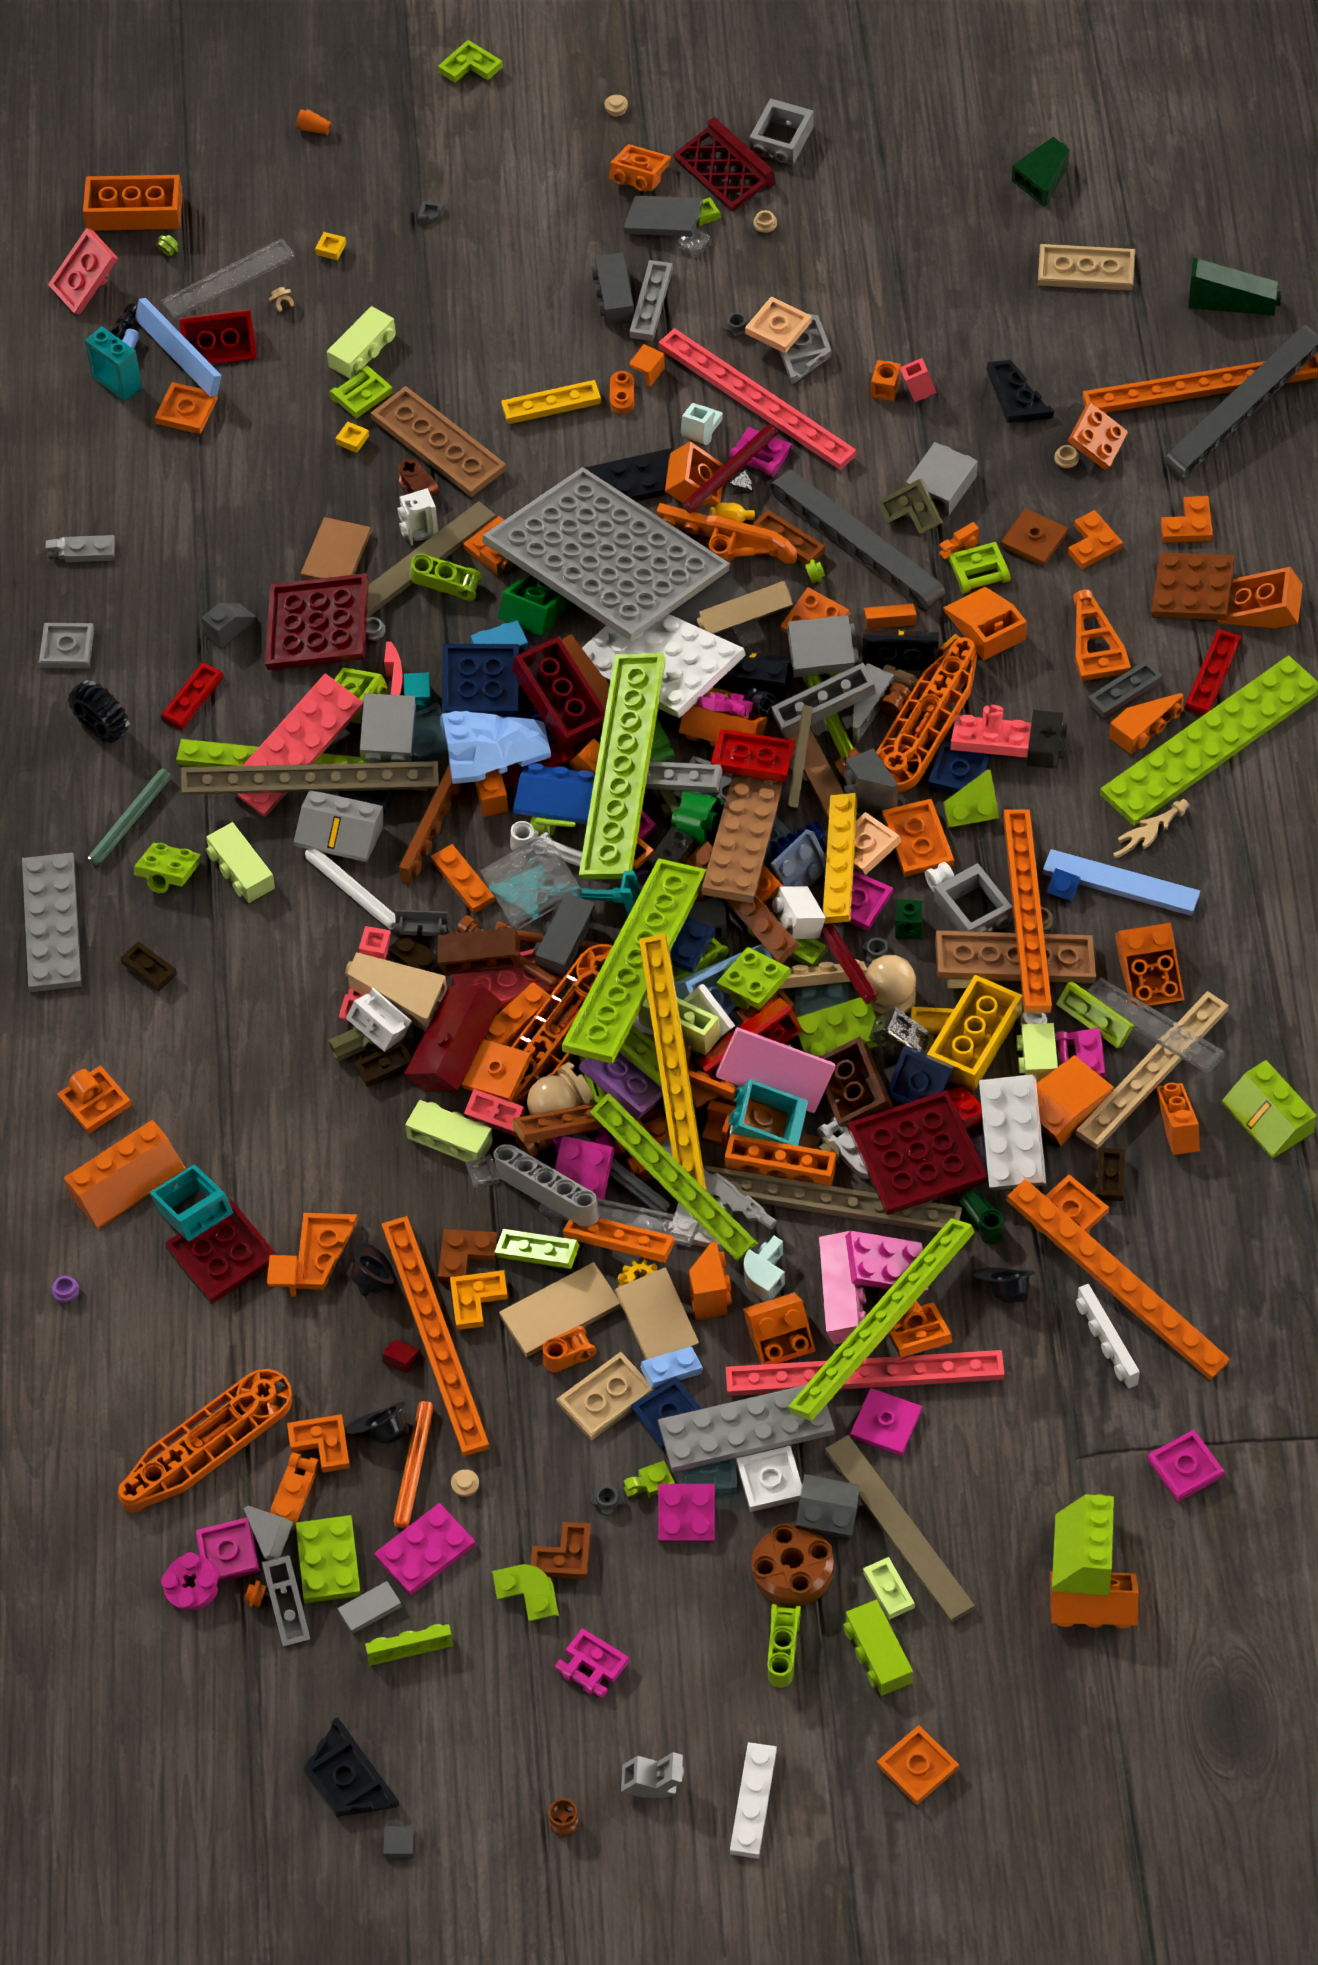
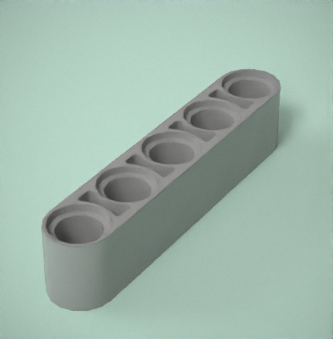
M501 1145L496 1148L494 1159L497 1175L501 1180L580 1226H591L598 1221L597 1199L592 1191L515 1146Z

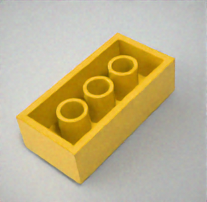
M974 975L927 1053L931 1057L954 1066L950 1082L959 1086L963 1085L966 1089L973 1092L976 1090L979 1080L983 1078L1021 1014L1022 995Z

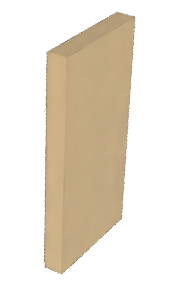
M1040 244L1037 285L1133 291L1135 249Z
M593 1262L499 1312V1316L527 1358L542 1350L543 1344L548 1339L568 1332L577 1326L586 1327L620 1309L621 1303Z

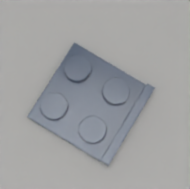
M806 829L771 865L778 880L784 887L808 886L810 888L825 874L826 856L814 832Z

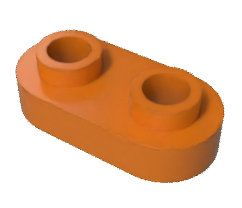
M618 371L610 378V408L617 414H627L634 408V377L627 371Z

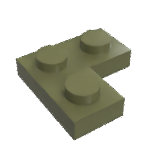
M918 479L877 501L887 523H891L909 513L919 534H923L943 523L922 479Z

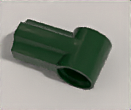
M971 1190L965 1193L964 1197L959 1201V1205L980 1231V1238L988 1244H995L1001 1241L1004 1236V1217L1002 1213L993 1209L979 1190Z

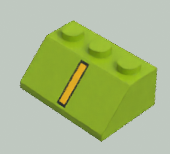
M1267 1060L1246 1072L1222 1100V1104L1271 1159L1315 1131L1317 1115Z

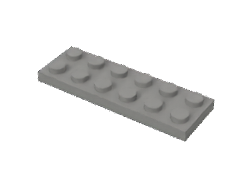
M63 853L22 858L29 991L38 992L82 987L74 854Z
M803 1385L658 1419V1425L672 1473L834 1435L835 1429L828 1406L826 1405L813 1421L791 1414L788 1405L806 1386Z

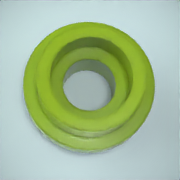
M161 235L158 238L159 242L156 245L164 254L169 257L177 254L179 251L178 243L174 238L169 235L166 237Z
M814 559L810 560L811 563L805 565L811 582L815 583L818 581L822 583L821 577L825 576L823 567L820 562L815 563Z

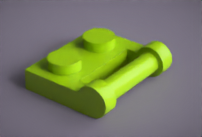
M366 365L360 369V373L340 387H334L328 394L333 402L339 403L357 419L393 394V387Z
M996 542L949 554V562L959 582L962 594L969 593L974 588L1000 581L1006 583L1011 580L1009 570ZM997 568L998 570L996 573L970 580L967 578V576Z

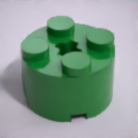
M684 791L679 809L673 812L671 819L672 825L676 826V840L698 846H703L708 841L714 846L720 824V815H722L725 805L723 799L711 795Z

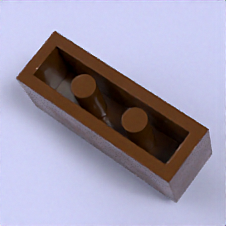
M507 926L492 930L476 929L472 932H450L446 935H438V965L443 975L520 967V938L515 927L510 928Z

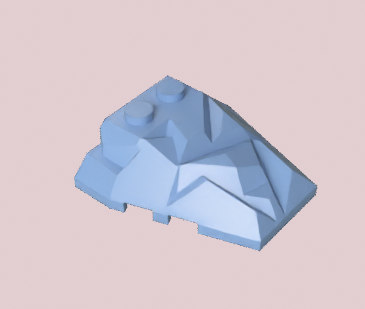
M453 711L441 714L440 716L443 738H446L449 753V769L453 784L480 781L486 779L485 773L498 769V772L501 774L507 772L508 765L517 763L523 767L551 757L544 722L514 717L503 718L494 714L472 713L468 711Z

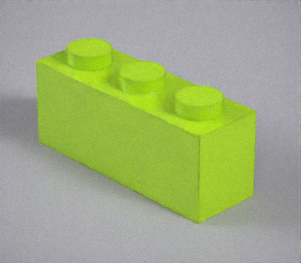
M876 1599L847 1611L846 1623L843 1624V1629L849 1640L853 1639L857 1646L855 1653L860 1664L865 1663L869 1670L867 1677L872 1688L877 1687L880 1695L883 1696L912 1684L913 1670L878 1600Z

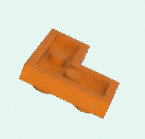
M1208 496L1184 497V516L1161 517L1162 543L1212 541L1213 534Z
M1095 510L1074 520V527L1084 539L1068 547V555L1081 570L1123 548L1122 540Z
M342 1414L287 1423L291 1453L319 1448L323 1473L350 1468Z

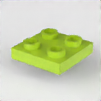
M152 843L135 864L134 875L147 878V884L152 891L164 893L171 884L182 887L201 863V854L192 852L189 849L170 847L164 843Z
M747 947L716 983L718 989L729 994L733 1003L739 1008L747 1010L750 1006H753L760 1010L787 980L791 972L789 967Z

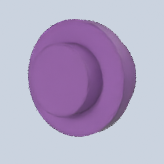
M69 1276L57 1278L52 1286L53 1297L63 1303L73 1301L79 1294L77 1281Z

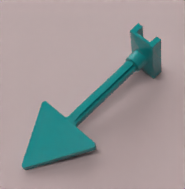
M546 865L535 868L489 889L494 896L533 920L538 918L543 898L563 899L565 893L585 900L624 903L629 916L641 893V888L634 871H624L621 888L544 887L548 872Z

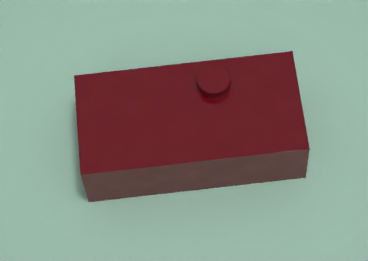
M559 636L515 656L512 671L562 751L602 733L606 710Z
M482 984L449 986L404 1075L424 1092L458 1091L502 1001Z

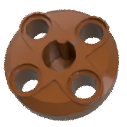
M786 1523L779 1524L773 1528L772 1532L765 1535L758 1542L752 1554L751 1566L755 1584L762 1595L775 1604L786 1607L810 1604L819 1599L831 1584L834 1574L832 1547L829 1542L815 1531L797 1528ZM782 1540H789L787 1543H780ZM817 1556H825V1557L822 1558V1559H816V1558H815V1557H817ZM764 1571H769V1572H771V1573L766 1574V1575L760 1574V1573H762V1572H764ZM799 1587H805V1588H806L805 1590H801V1591L796 1590V1589L799 1588Z

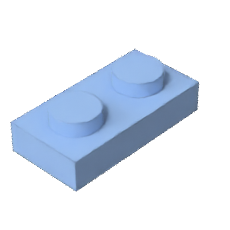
M692 1346L644 1360L640 1366L651 1389L660 1387L675 1377L680 1381L700 1375L703 1369Z

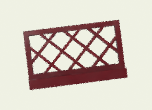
M713 117L707 121L708 127L676 151L673 157L733 212L765 186L769 189L776 184L775 175L770 166L717 118ZM708 136L713 140V146H701V142ZM688 152H696L695 160H685L683 156ZM700 152H712V158L699 160ZM716 152H727L728 159H715ZM727 165L726 173H714V166ZM731 165H741L743 167L742 173H730ZM698 166H710V173H699ZM713 179H725V186H713ZM729 179H741V186H729ZM745 179H756L758 183L754 186H745ZM740 192V197L733 202L727 198L728 193Z

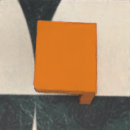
M643 344L630 361V367L645 374L646 386L651 387L665 370V358L663 352Z
M710 1100L707 1108L708 1120L702 1135L703 1141L723 1146L728 1145L730 1137L728 1121L736 1106Z
M270 1255L267 1277L268 1286L289 1287L291 1297H297V1256Z

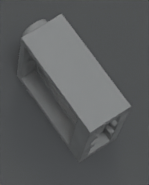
M770 98L750 135V149L757 156L794 165L814 127V111ZM770 122L797 129L790 144L763 136Z
M978 863L934 886V902L957 931L993 932L997 929L1005 928L1012 921V905ZM980 887L997 909L971 923L954 900Z

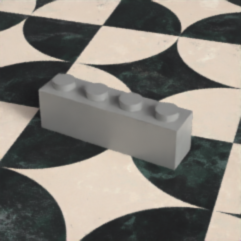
M861 663L771 708L774 718L786 738L799 731L802 706H813L810 725L876 694V690L864 663Z

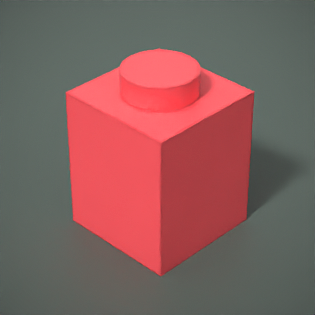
M922 358L900 367L914 402L926 399L930 395L937 393Z

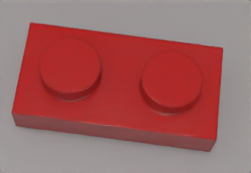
M963 1085L948 1091L966 1129L983 1121L981 1103Z

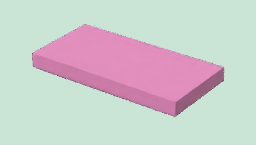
M737 1027L716 1072V1077L741 1087L749 1079L808 1100L806 1111L815 1113L836 1066L835 1063Z

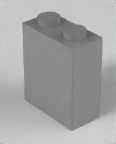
M934 442L906 481V486L918 479H922L937 511L949 516L977 477L978 461L971 456L954 451L948 446Z
M848 615L788 622L787 633L794 678L840 673L853 668L855 662H859L858 649L852 646V639L855 638L854 623L849 624Z
M364 693L360 742L361 760L369 763H379L380 761L412 762L416 711L415 696Z

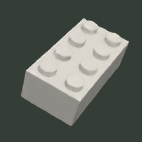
M1032 1074L979 1080L989 1188L993 1191L1015 1189L1024 1179L1028 1180L1033 1186L1046 1185L1036 1078Z

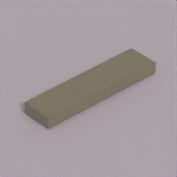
M802 706L788 809H798L813 706Z

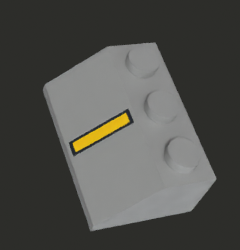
M309 790L301 806L294 846L310 850L316 849L323 853L367 862L383 830V806Z

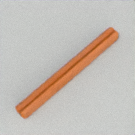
M420 1401L418 1403L394 1516V1526L397 1528L406 1529L410 1523L434 1409L431 1402Z

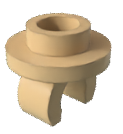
M280 287L271 292L272 296L269 298L270 303L276 302L275 309L278 313L282 312L281 302H286L290 309L293 308V299L289 297L292 294L290 289L285 290L284 287Z

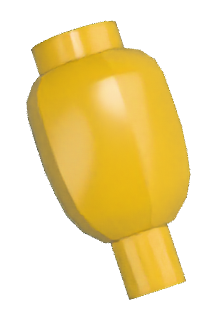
M718 503L715 507H710L709 511L710 516H720L742 523L744 520L755 519L754 510H745L736 503Z

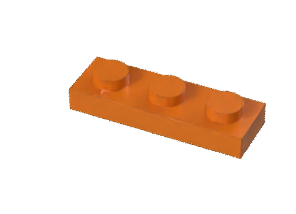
M453 844L431 856V862L473 914L495 902V896Z

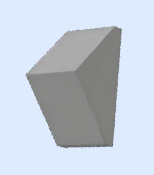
M251 1506L243 1508L264 1558L271 1560L281 1557L293 1522Z

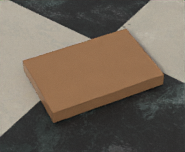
M324 517L301 571V579L312 580L354 575L371 535V527Z

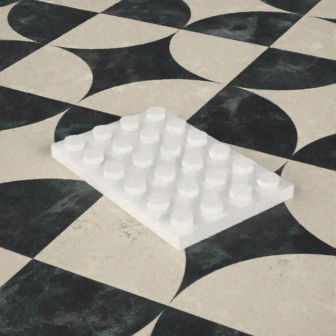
M670 614L632 641L627 640L606 625L582 647L609 685L615 654L664 653L666 660L658 708L678 718L699 700V696L706 694L746 656L743 647Z

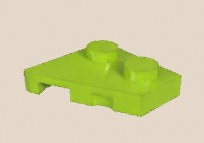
M991 769L985 770L981 775L943 802L948 828L999 818Z

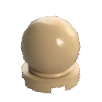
M883 955L873 960L867 968L865 975L878 993L877 1001L875 1003L871 1002L875 1016L882 1020H896L897 1016L903 1015L906 1012L909 1014L916 1000V975L913 968L906 959L897 955Z
M568 1062L559 1067L558 1076L549 1075L540 1078L533 1084L527 1097L530 1115L590 1104L589 1100L594 1098L590 1087L582 1074L579 1076L574 1074L572 1071L574 1065Z

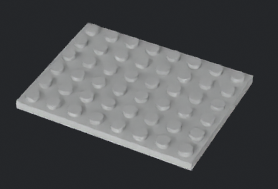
M583 467L483 534L482 540L484 544L629 641L635 639L723 576L730 568L729 562Z

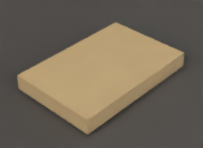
M666 1267L615 1289L645 1360L699 1343Z
M619 1352L559 1396L556 1402L592 1441L632 1412L631 1405L656 1389H651L646 1378L622 1352Z

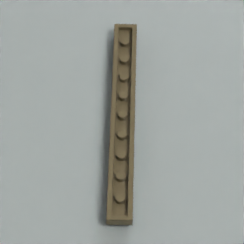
M438 761L181 767L182 795L309 792V790L325 792L437 789L439 786Z
M703 1165L705 1171L711 1175L715 1173L720 1174L733 1184L745 1197L749 1195L760 1204L937 1233L951 1218L961 1220L962 1207L926 1202L886 1215L877 1193Z

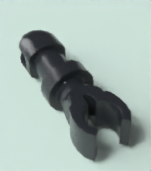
M128 304L124 309V315L118 318L117 324L109 331L120 340L124 338L126 329H129L132 325L131 320L135 318L137 310L136 304Z

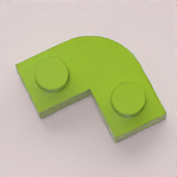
M522 1564L492 1571L497 1599L502 1600L524 1595L529 1621L533 1622L559 1616L553 1583L550 1577H547L541 1569L532 1565Z

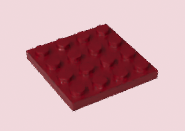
M367 573L270 584L265 656L267 670L365 659L369 587Z
M948 1090L847 1123V1129L886 1215L988 1182V1175Z

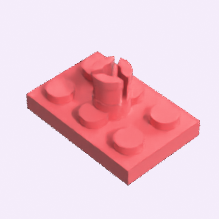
M86 228L48 285L73 313L80 315L99 286L107 283L108 279L105 278L109 276L110 270L119 258L93 230Z
M987 705L983 708V718L972 715L957 716L951 739V750L1027 758L1032 723L1022 720H1002L1003 708L998 705H991L990 707Z

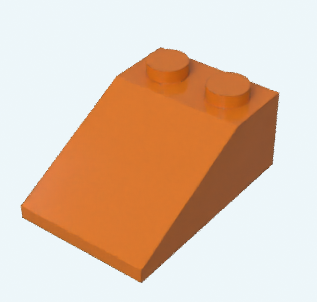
M1291 567L1235 578L1232 580L1227 620L1217 621L1219 624L1273 629L1298 624L1303 584Z
M1075 1055L1037 1082L1041 1131L1061 1147L1114 1090V1087Z

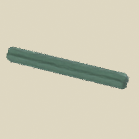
M162 768L156 773L88 856L89 861L95 866H98L105 860L171 779V774L166 769Z

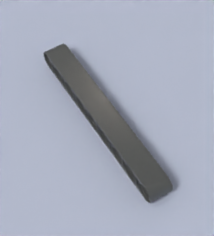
M1307 325L1301 327L1167 454L1164 464L1181 478L1188 476L1318 353V334Z
M787 470L770 484V490L774 497L920 609H929L945 595V590L937 579L793 470Z

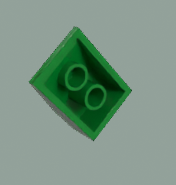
M527 573L502 592L497 618L506 623L518 620L521 628L528 630L530 634L542 636L553 627L570 601Z

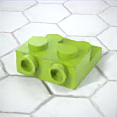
M343 667L334 679L363 701V703L364 693L388 695L389 687L383 676L378 673ZM363 708L351 722L362 724Z

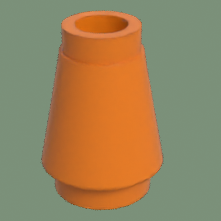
M301 109L296 120V127L300 128V131L328 135L332 122L309 109L306 111Z

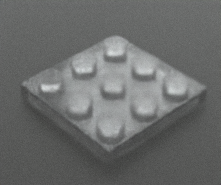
M547 832L480 870L506 917L516 930L553 910L558 901L562 902L565 893L574 896L582 893L580 886Z

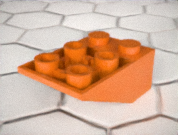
M983 587L943 607L944 612L963 636L974 642L976 652L983 661L1026 640L1027 621L1012 603L987 587Z
M1171 923L1121 930L1115 933L1119 961L1132 1009L1184 1001Z

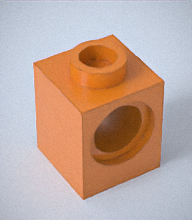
M877 360L871 380L872 398L895 401L901 381V364Z

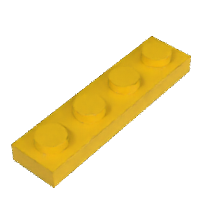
M595 380L502 400L501 404L507 425L599 405L601 404V397Z

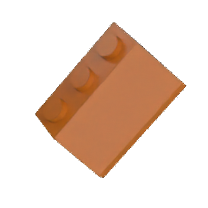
M697 701L682 715L679 733L686 734V739L693 741L704 739L710 741V745L716 746L720 729L763 735L769 716L762 717L754 712H749L748 716L743 717L742 715H734L730 712L713 711L699 707Z
M1050 1571L1051 1623H1056L1061 1627L1085 1624L1087 1627L1092 1628L1101 1627L1102 1624L1114 1625L1117 1628H1129L1131 1625H1138L1139 1592L1136 1573H1111L1110 1595L1104 1596L1052 1592L1053 1571Z

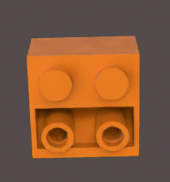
M711 1242L689 1270L690 1298L695 1321L728 1315L727 1305L732 1304L729 1274L726 1275L725 1255L724 1251H718L717 1242Z
M795 1292L743 1308L749 1334L762 1365L778 1364L815 1352L803 1301Z

